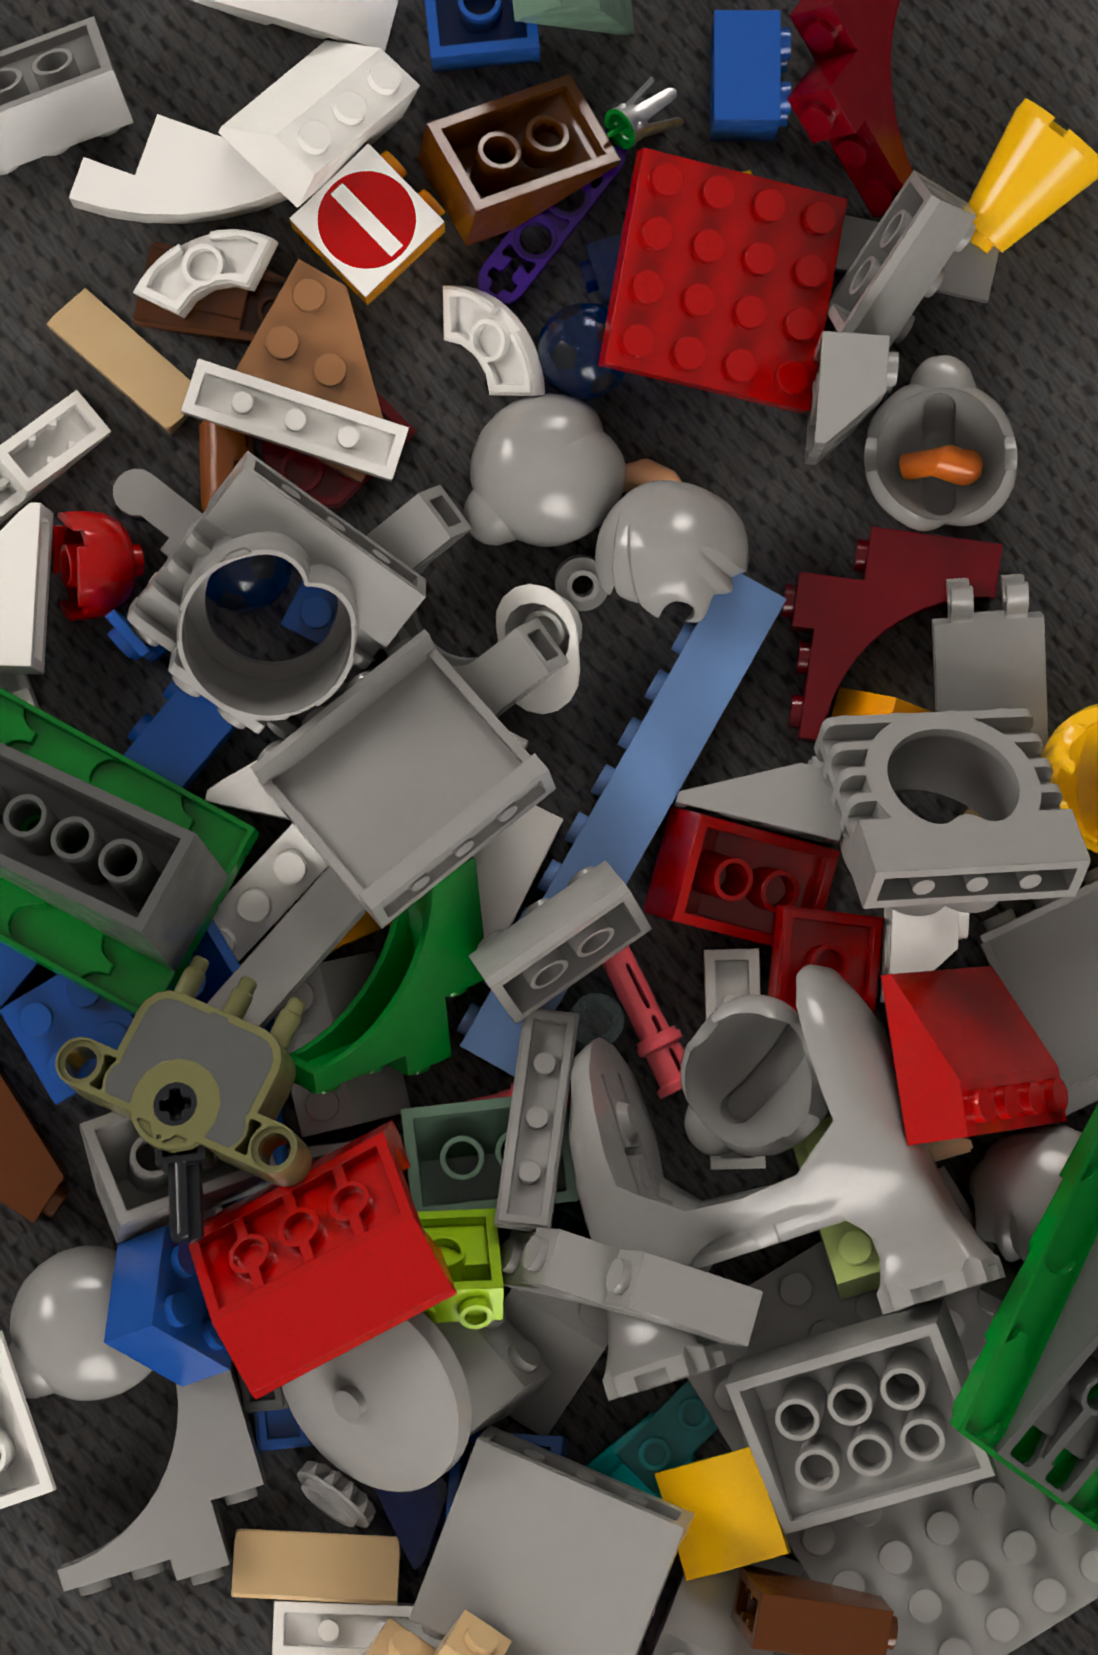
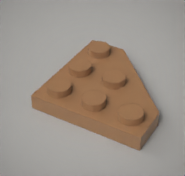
M298 259L235 371L383 419L347 287ZM313 457L360 485L366 476L365 473Z

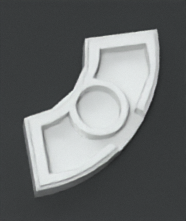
M227 229L211 231L208 235L196 238L183 245L177 244L169 249L146 271L133 293L185 319L199 300L216 290L237 287L255 292L279 243L271 237L248 230Z
M459 285L443 286L444 340L461 344L477 358L486 374L489 395H544V376L538 352L529 333L518 317L500 300L484 291Z

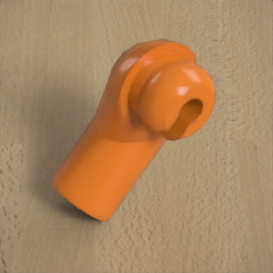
M954 445L901 454L899 459L900 472L907 481L933 476L958 486H967L977 482L981 477L984 467L983 459L977 451L962 449Z

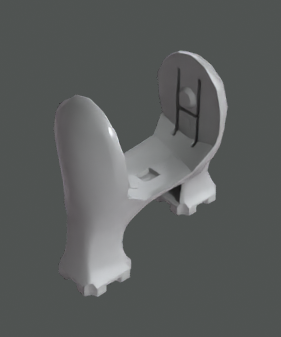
M809 964L803 966L796 975V1007L806 1047L833 1122L799 1172L776 1184L702 1201L668 1181L663 1175L656 1135L634 1073L615 1046L598 1037L586 1045L574 1058L571 1072V1101L567 1127L576 1189L591 1240L618 1249L645 1251L709 1272L713 1264L848 1221L871 1236L879 1255L880 1288L877 1292V1297L883 1315L1006 1277L999 1256L995 1255L977 1235L943 1182L928 1144L907 1146L890 1041L882 1023L867 1003L834 969ZM606 1310L608 1355L602 1382L608 1401L633 1395L733 1363L727 1344L633 1316Z

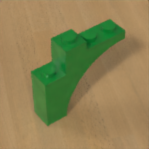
M475 857L469 858L392 920L382 952L357 996L328 1028L301 1048L290 1053L295 1062V1084L307 1089L311 1093L326 1094L337 1090L340 1084L360 1075L377 1073L385 1065L398 1070L404 1075H418L428 1071L431 1065L452 1057L445 997L461 995L466 992L467 987L484 980L468 957V955L477 950L478 944L484 938Z

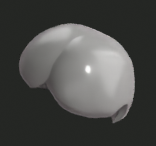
M939 355L923 361L915 370L910 384L890 395L873 415L867 430L864 446L865 476L875 500L888 515L902 525L918 531L937 529L944 524L962 527L973 526L990 519L1005 504L1014 488L1017 476L1018 454L1010 421L1001 406L992 397L977 388L970 369L958 358L949 355ZM946 445H954L962 449L977 451L984 463L981 477L977 482L967 486H958L933 476L907 481L902 477L899 467L901 454Z
M548 393L521 398L498 411L481 431L470 461L472 491L465 501L463 516L472 527L469 533L477 541L487 545L500 546L518 540L529 545L553 547L576 541L603 523L610 510L622 497L626 482V463L617 444L603 431L602 422L594 408L573 397Z
M744 995L733 998L719 1006L706 1019L685 1047L680 1076L682 1090L688 1102L684 1117V1128L692 1145L704 1154L721 1156L735 1151L740 1154L759 1157L782 1153L795 1147L818 1128L829 1110L806 1047L798 1012L782 1000L767 995Z
M94 1245L67 1249L56 1253L41 1263L23 1281L11 1309L10 1334L12 1342L9 1344L8 1349L25 1398L37 1399L57 1394L76 1401L101 1400L124 1393L139 1384L153 1371L104 1343L117 1250Z

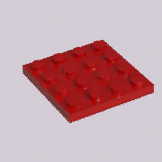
M648 148L638 150L598 366L801 414L809 412L813 397L812 384L816 379L819 363L814 361V354L822 331L825 329L848 199Z

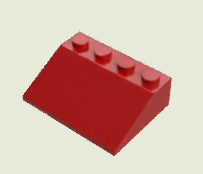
M992 966L896 973L881 976L907 1146L1067 1121L1065 1109L1068 1106V1091L1064 1081L1060 1078L1058 1065Z

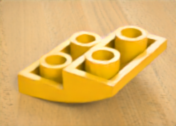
M749 1446L655 1473L662 1500L695 1513L689 1531L678 1548L686 1581L758 1563L791 1552L787 1537L784 1535Z

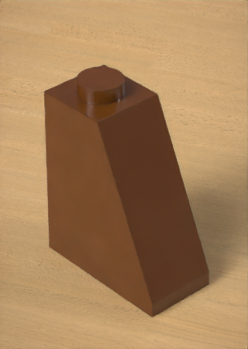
M0 1065V1201L32 1223L40 1221L44 1214L53 1218L70 1194V1190L63 1187V1184L69 1177V1173Z
M752 1565L740 1567L731 1619L752 1649L794 1655H886L887 1649L893 1650L898 1636V1619L896 1616H893L894 1611L881 1596Z

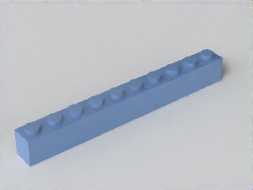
M741 573L732 577V592L712 597L705 617L696 626L689 622L685 623L671 648L672 651L679 654L677 661L670 673L659 669L644 696L653 702L643 721L634 716L632 717L617 744L626 749L616 769L608 764L605 765L591 790V793L599 797L596 805L589 816L579 811L564 840L572 844V847L565 860L561 864L552 859L537 888L546 892L543 898H552L568 887L569 881L576 873L586 867H596L605 860L625 884L628 883L787 600L785 597ZM525 907L518 921L523 918V914L526 911L527 907ZM567 989L538 1009L556 1011ZM491 990L482 1007L472 1002L456 1031L465 1036L460 1047L515 1077L523 1019L515 1024Z

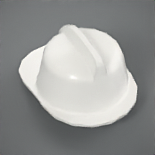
M526 584L513 588L502 598L496 610L497 638L499 642L515 628L538 618L569 660L565 666L516 703L528 712L546 714L558 711L569 703L578 688L580 677L579 643L582 639V622L578 611L570 601L561 597L555 590L545 586Z

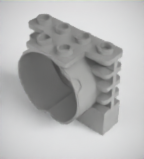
M247 451L210 498L204 513L191 525L187 535L180 544L174 547L168 555L167 561L158 572L154 573L140 596L136 597L131 603L127 620L132 624L131 629L143 642L153 647H157L160 644L171 652L168 671L173 675V681L181 690L190 696L197 698L202 695L218 706L219 714L236 728L244 729L248 727L253 732L259 734L267 724L276 735L285 740L301 727L302 721L312 710L319 706H328L342 695L347 684L373 661V656L382 645L385 648L426 598V579ZM256 555H275L290 562L299 571L306 587L322 588L337 596L338 606L334 623L326 637L315 648L299 657L276 662L249 658L228 646L219 637L210 622L205 596L211 574L220 567L245 557Z
M998 708L993 710H948L943 712L857 716L841 715L830 717L823 721L814 751L817 759L825 763L822 775L825 784L833 787L831 796L833 808L836 812L842 814L839 823L842 832L840 848L845 864L852 874L863 909L889 907L906 915L926 916L938 912L944 906L959 912L978 913L994 907L999 901L1076 897L1091 859L1072 809H1060L1059 807L1063 796L1059 786L1050 783L1053 769L1050 761L1040 756L1044 746L1040 735L1031 732L1034 719L1029 709ZM924 790L945 795L973 809L981 817L963 814L949 823L935 824L928 822L910 811L899 800L894 791Z

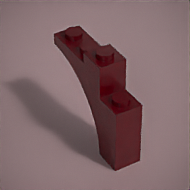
M800 0L789 16L815 61L787 97V100L812 143L829 141L872 217L884 216L913 172L900 136L891 80L892 38L896 14L901 0Z
M872 526L868 532L867 540L857 539L853 571L863 572L862 580L799 572L795 585L785 584L783 597L787 600L781 609V616L791 617L790 631L811 633L810 642H799L795 673L805 674L803 695H792L788 727L798 728L796 741L816 743L821 725L826 719L831 701L842 678L865 648L898 623L916 614L948 605L946 579L968 578L969 586L972 585L974 602L991 603L996 598L1003 544Z

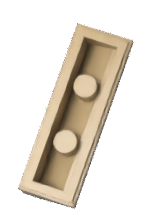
M86 288L46 323L51 331L171 436L189 417L182 414L181 409L191 380Z
M237 1529L234 1540L231 1597L397 1605L401 1539L396 1536Z

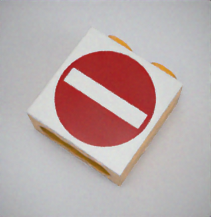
M369 143L289 218L292 229L367 306L445 233V223L441 218L445 210L437 200L425 189H422L417 194L403 179L408 173L400 162L387 150H384L379 155Z

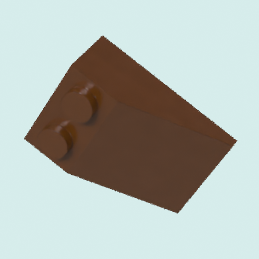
M571 74L427 123L417 159L466 246L517 228L617 167L620 162L618 154Z

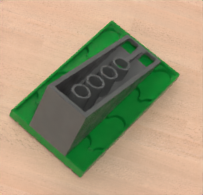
M0 688V942L17 953L74 982L77 986L135 1016L138 1009L149 997L158 992L174 991L184 969L192 958L193 952L196 951L218 911L220 903L224 900L246 856L257 840L259 833L253 826Z
M1097 1104L1059 1174L1063 1180L1029 1241V1254L984 1335L987 1342L953 1403L952 1418L949 1423L961 1435L1098 1532Z

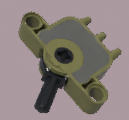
M199 955L194 956L189 966L184 969L174 991L158 992L144 1001L136 1012L117 1050L91 1038L77 1037L64 1043L57 1052L55 1059L56 1071L67 1085L83 1098L131 1119L140 1137L155 1149V1165L164 1173H168L170 1237L174 1243L194 1244L204 1238L202 1169L214 1168V1155L226 1163L283 1187L293 1186L302 1181L310 1172L312 1165V1156L307 1145L291 1129L276 1121L296 1077L295 1062L287 1048L301 1022V1015L306 1007L305 1002L296 997L290 998L285 1008L280 1011L269 1033L265 1029L243 1020L257 987V982L250 977H241L237 987L232 990L222 1010L195 999L209 967V961ZM97 1059V1065L92 1074L86 1078L79 1079L78 1074L82 1065L88 1060ZM189 1103L191 1108L185 1109V1104ZM181 1114V1119L177 1120L175 1116ZM289 1144L291 1151L286 1161L280 1165L270 1166V1158L274 1150L281 1145Z

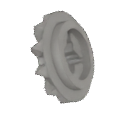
M307 1461L298 1471L297 1477L302 1484L301 1490L322 1512L347 1527H354L356 1525L367 1528L376 1513L373 1503L368 1500L366 1493L359 1490L354 1482L345 1478L340 1471L336 1472L327 1464Z

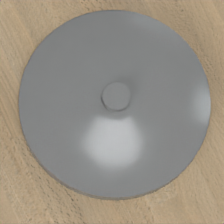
M423 1312L282 1386L284 1396L294 1418L317 1450L345 1474L377 1489L392 1492H409L430 1485L458 1462L469 1440L472 1424V1406L466 1378L448 1341Z

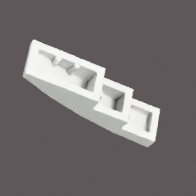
M191 0L264 25L273 23L323 40L331 38L343 43L381 48L384 52L398 0Z
M75 390L0 445V525L110 435L111 430L78 390Z

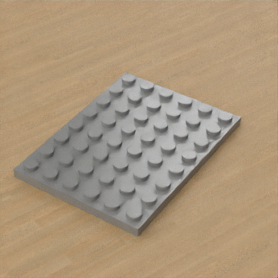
M942 1166L938 1170L943 1182L975 1230L976 1218L946 1168ZM822 1241L749 1285V1287L763 1291L748 1347L727 1344L733 1363L687 1377L731 1451L749 1446L725 1386L736 1359L884 1316L877 1297L879 1288L843 1300L840 1299ZM987 1241L983 1242L995 1255L999 1256L1006 1277L942 1297L945 1299L962 1343L970 1372L987 1342L984 1335L1014 1281L1013 1275L993 1243ZM993 1457L996 1468L995 1476L786 1534L790 1548L810 1580L881 1596L894 1611L893 1616H896L898 1619L897 1641L893 1650L887 1649L886 1655H1008L1098 1598V1532Z

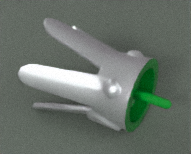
M650 77L626 103H621L618 107L606 112L604 123L607 137L618 147L629 149L644 137L682 125L684 120L680 117L652 123L647 121L676 98L677 90L667 88L645 100L641 96L654 83L653 77Z

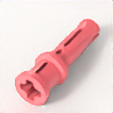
M627 946L604 962L602 966L640 1040L639 1043L635 1044L637 1047L636 1053L639 1058L646 1059L660 1087L656 1093L661 1100L682 1090L680 1076L684 1049L680 1040L683 1035L680 1029H676L675 1025L669 1027L630 946Z

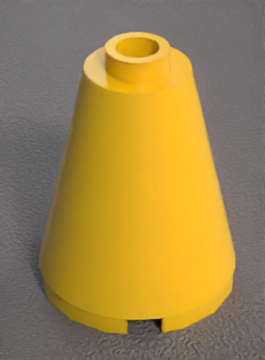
M1026 98L1012 115L968 202L977 215L973 221L976 228L970 242L985 254H988L993 247L1003 253L1098 179V154L1070 129L1066 131L1054 122L1055 117Z

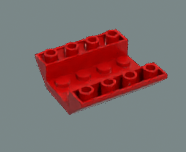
M392 1120L312 1162L310 1172L296 1185L283 1187L272 1183L204 1220L203 1240L194 1244H188L211 1322L248 1390L255 1399L266 1395L457 1294L441 1249L423 1229L402 1172L411 1167L398 1129Z

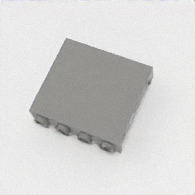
M425 629L415 637H407L399 641L391 649L386 660L371 672L364 671L355 676L347 684L342 695L328 706L323 705L312 710L304 718L299 729L284 741L277 740L269 744L260 753L257 762L250 767L265 792L381 928L385 927L556 789L546 765L535 753L530 755L435 648L430 634Z
M1098 867L1086 872L1083 879L1085 885L1079 888L1076 897L1032 899L1036 907L1035 909L1016 917L1012 908L983 921L986 932L975 937L988 965L994 968L1058 1065L1060 1078L1064 1081L1068 1091L1066 1115L1098 1101Z
M490 1425L475 1442L409 1620L422 1625L421 1628L427 1635L443 1640L466 1609L512 1641L505 1655H637L680 1543L687 1535L695 1513Z

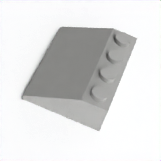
M944 1298L735 1360L725 1386L784 1535L995 1476L996 1468L993 1457L961 1435L949 1423L952 1418L953 1403L970 1371L962 1343Z

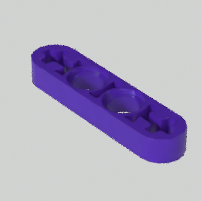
M608 137L620 158L619 165L595 179L601 181L597 188H593L591 183L581 188L585 201L578 210L565 212L554 204L517 228L510 230L483 264L478 275L479 290L497 298L507 307L515 305L522 299L621 173L626 163L627 149L618 147ZM533 225L541 226L550 233L551 244L544 253L530 254L522 248L520 236L527 227ZM508 248H511L521 261L535 267L528 274L520 265L512 277V284L516 289L512 293L502 290L496 295L490 291L493 281L489 274L493 270L499 274L507 270L512 263V258L503 254Z

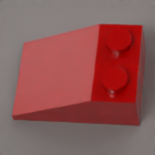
M671 806L643 912L674 922L773 946L777 905L825 910L840 851Z

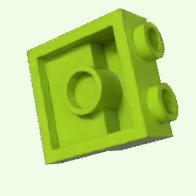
M496 1208L417 1212L423 1229L441 1249L457 1292L456 1295L423 1311V1313L434 1324L460 1322L469 1329H480L486 1327L492 1320H503L504 1286L498 1227H495L494 1224Z

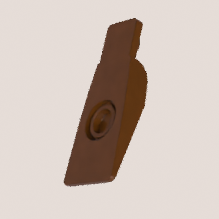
M154 242L150 246L144 274L158 258L174 246ZM265 270L255 292L237 287L216 290L199 300L185 319L138 296L133 322L137 326L250 345L287 278ZM351 303L356 319L357 307L354 303Z

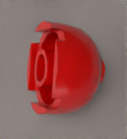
M93 511L59 512L57 517L64 525L53 526L51 553L54 577L61 571L64 586L68 589L69 600L58 601L65 618L71 621L95 619L106 616L113 609H120L133 592L135 577L143 576L144 556L141 546L139 544H132L126 528L116 518L107 514Z

